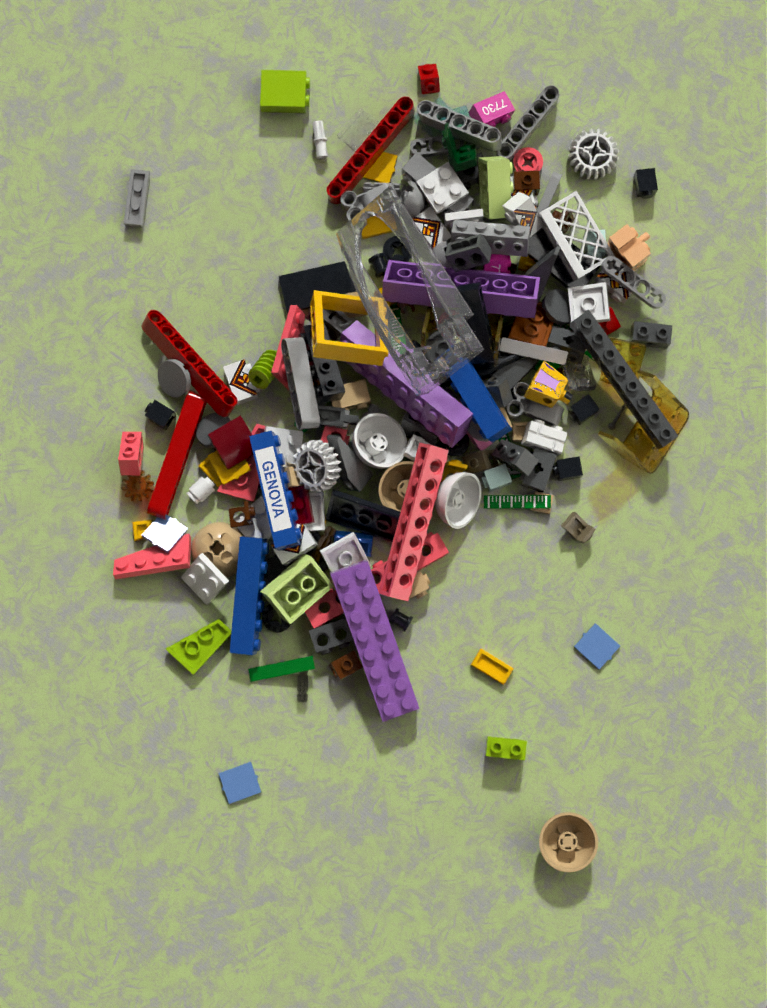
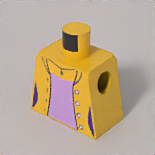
M543 361L524 397L552 408L558 400L568 405L573 394L564 390L568 379L547 362Z

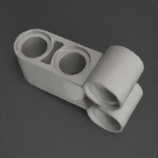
M392 183L383 184L359 195H356L353 191H346L341 196V203L347 212V219L355 230L365 228L367 218L391 209L400 202Z
M524 382L517 383L512 390V398L514 400L509 402L505 408L509 419H517L522 414L532 419L542 420L547 425L558 426L564 408L557 404L550 408L529 400L524 396H519L516 393V389L523 388L526 392L529 385ZM512 405L517 406L519 413H511L509 407Z

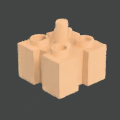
M628 224L610 236L607 241L614 256L634 271L644 265L651 254L649 246L645 243L650 238V235L645 232L638 237L637 231L633 227L630 228Z

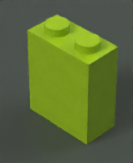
M261 70V112L306 113V107H310V95H307V89H310V77H307L306 71Z

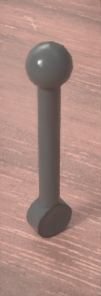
M625 403L613 422L608 424L610 430L615 429L616 422L627 407Z

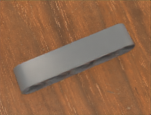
M549 85L543 89L503 139L502 146L497 150L496 156H502L500 152L503 150L508 151L509 155L502 157L510 159L511 162L515 154L523 147L557 104L559 89L556 86ZM552 94L555 98L548 99L546 95ZM540 108L543 110V113H536L534 109ZM529 122L532 124V127L527 128L523 123ZM517 136L521 141L515 142L512 140V137Z
M428 100L421 101L417 105L419 120L425 125L443 131L445 123H449L452 135L489 151H497L502 146L500 131L493 126ZM491 138H496L495 141H489Z
M303 337L284 338L281 342V349L296 426L299 430L318 428L320 416L305 341Z

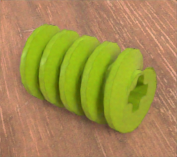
M266 350L250 369L248 378L256 388L266 389L275 378L271 371L277 351Z

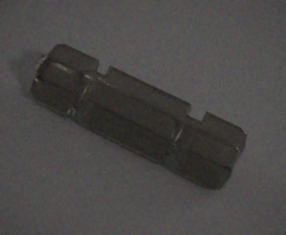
M308 671L298 672L297 691H299V694H297V701L307 702Z

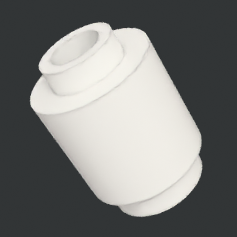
M201 477L189 488L190 491L186 494L198 504L215 491L213 488L215 484L208 477L205 479Z

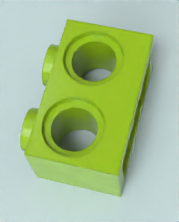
M487 736L485 756L525 760L527 741Z

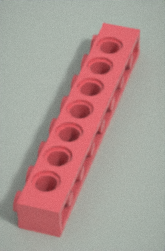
M419 443L379 594L404 601L409 600L449 450L430 444Z
M438 532L427 534L423 546H428L431 549V553L428 556L421 555L417 572L449 554ZM381 560L372 565V575L377 574L381 578L380 583L376 584L378 592L380 591L387 561L383 563ZM331 588L322 598L305 611L314 629L344 613L341 604L336 601V590L333 591ZM328 603L330 605L329 612H320V605Z

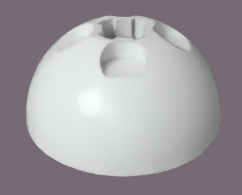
M373 413L363 417L358 422L353 432L352 444L356 455L364 464L377 469H385L403 459V453L407 447V438L403 428L395 419L385 414Z
M460 472L448 476L440 483L435 508L441 520L448 526L455 529L463 528L475 516L481 500V484L477 476L468 472Z

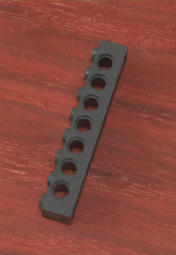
M587 310L569 324L655 447L661 449L676 439L678 434L590 310Z

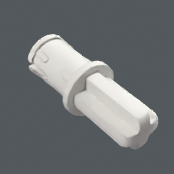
M314 121L312 125L316 158L325 159L328 158L323 121Z

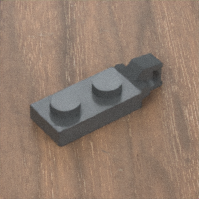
M317 405L320 416L319 426L343 429L348 428V425H357L359 422V416L349 415L350 411L345 410V408Z

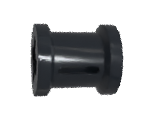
M378 253L368 259V262L372 264L376 272V278L384 276L387 265L383 259V253Z
M396 608L389 623H394L405 632L413 617H408Z

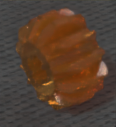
M141 470L140 476L127 475L129 480H122L123 483L127 484L121 487L123 491H127L125 497L131 496V501L133 502L137 497L139 502H143L142 496L149 499L150 497L147 492L153 493L154 491L152 488H149V486L154 485L153 481H149L151 475L145 476L144 470ZM136 482L140 484L141 489L138 490L136 488Z

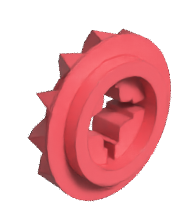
M525 147L515 154L513 166L516 171H540L543 166V157L538 150ZM524 158L527 160L533 159L531 162L532 167L529 165L523 167L525 163Z

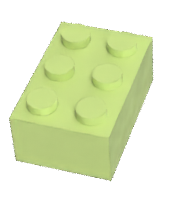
M502 156L478 158L480 209H483V216L488 219L506 218L502 205L511 199V193H513V183L510 181V174L513 172L510 159Z
M303 554L260 592L282 620L291 624L333 588L334 585L314 559Z

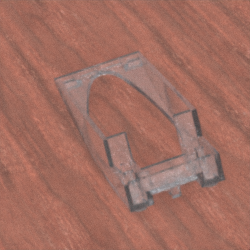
M391 186L387 187L336 232L347 269L369 318L416 396L431 392L485 349L466 322L474 315L393 188ZM370 216L380 218L395 233L413 258L422 275L433 308L437 329L449 346V349L431 363L428 362L424 354L431 350L432 347L415 348L362 264L361 235L363 224Z

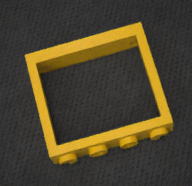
M314 290L310 303L313 357L382 366L385 357H388L389 347H386L388 335L385 334L386 321L383 320L385 308H382V300ZM323 309L374 316L376 347L324 340Z

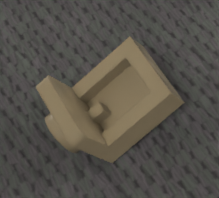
M572 512L561 525L576 541L583 544L591 539L596 530L593 526L588 525L576 512Z

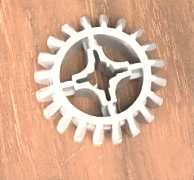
M592 128L589 129L588 134L585 130L582 131V136L577 134L576 140L571 141L572 146L568 149L570 152L568 159L572 160L570 166H575L574 172L580 170V177L585 173L587 174V179H590V176L593 175L595 180L598 178V174L602 178L605 177V172L610 174L611 168H615V162L619 158L617 156L619 150L615 148L617 143H611L613 137L607 138V132H604L603 135L600 134V129L593 133ZM593 142V144L589 147H581L585 143ZM599 144H601L606 149V151L602 150L599 147ZM595 148V151H594V152H595L596 154H595L594 159H593V161H592L591 152H593V149ZM581 158L586 159L587 162H588V165L585 164V163L581 160ZM603 160L606 161L604 164L600 166H594L596 162H603Z
M311 440L303 443L301 447L296 449L297 453L293 455L296 460L292 463L296 467L294 469L297 472L296 478L300 479L299 484L304 485L305 489H310L311 492H322L330 489L337 483L336 479L340 477L338 472L342 469L338 467L341 461H338L336 458L338 454L333 453L334 447H329V443H323V440Z

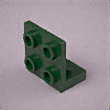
M445 123V128L442 131V143L444 149L448 148L449 155L447 157L449 165L454 166L455 172L477 166L476 145L466 144L457 149L449 123Z

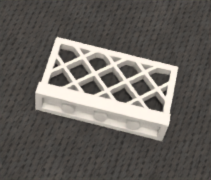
M577 191L538 213L543 223L542 228L554 248L556 246L561 247L558 255L574 281L600 266L606 259L596 257L598 247L605 249L608 254L607 257L614 256ZM573 197L578 203L576 210L567 208L568 200ZM554 208L563 210L561 220L553 218L550 211ZM566 211L576 213L573 223L563 221ZM578 215L586 217V227L576 224ZM563 224L572 226L570 236L563 235L561 231ZM575 227L585 230L583 240L573 237ZM588 231L595 232L597 236L596 243L586 241ZM572 240L582 243L580 253L572 250ZM585 244L595 246L593 256L583 254ZM582 257L592 259L590 267L586 270L580 264Z

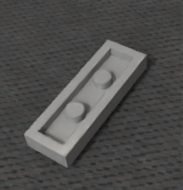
M135 169L130 171L124 216L125 226L143 227L150 171Z

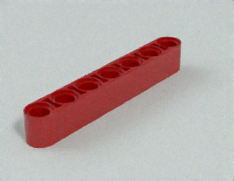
M401 97L330 182L326 191L331 203L341 204L342 194L346 191H352L376 160L410 121L415 112L411 98ZM404 106L410 107L408 110H402ZM393 120L398 121L397 124H390ZM381 134L387 135L383 139L378 138ZM369 148L375 149L372 153L366 152ZM359 162L364 163L361 167L355 166ZM345 177H352L350 181H343ZM334 191H340V194L337 196L331 195Z
M150 310L141 325L142 330L169 360L176 359L185 365L183 367L190 374L191 385L218 415L228 417L238 402L237 397L162 313L157 310Z
M189 390L186 395L147 508V514L166 520L165 516L169 514L196 436L198 423L202 419L207 404L204 398L197 392Z

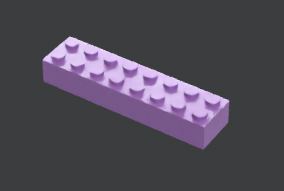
M389 260L383 279L382 301L459 309L458 304L455 305L453 293H455L457 286L480 282L487 314L494 313L505 316L535 318L540 277L473 269L455 272L450 267Z
M356 320L341 333L340 342L376 347V335ZM386 344V347H389L388 357H385L382 366L347 362L357 373L363 375L370 384L375 385L385 396L395 401L400 408L409 412L413 419L418 420L428 431L437 435L444 444L452 448L467 434L473 413L389 345Z
M364 560L330 572L382 721L384 722L420 709L368 561Z

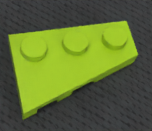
M218 619L165 649L189 672L195 675L231 636L232 630Z

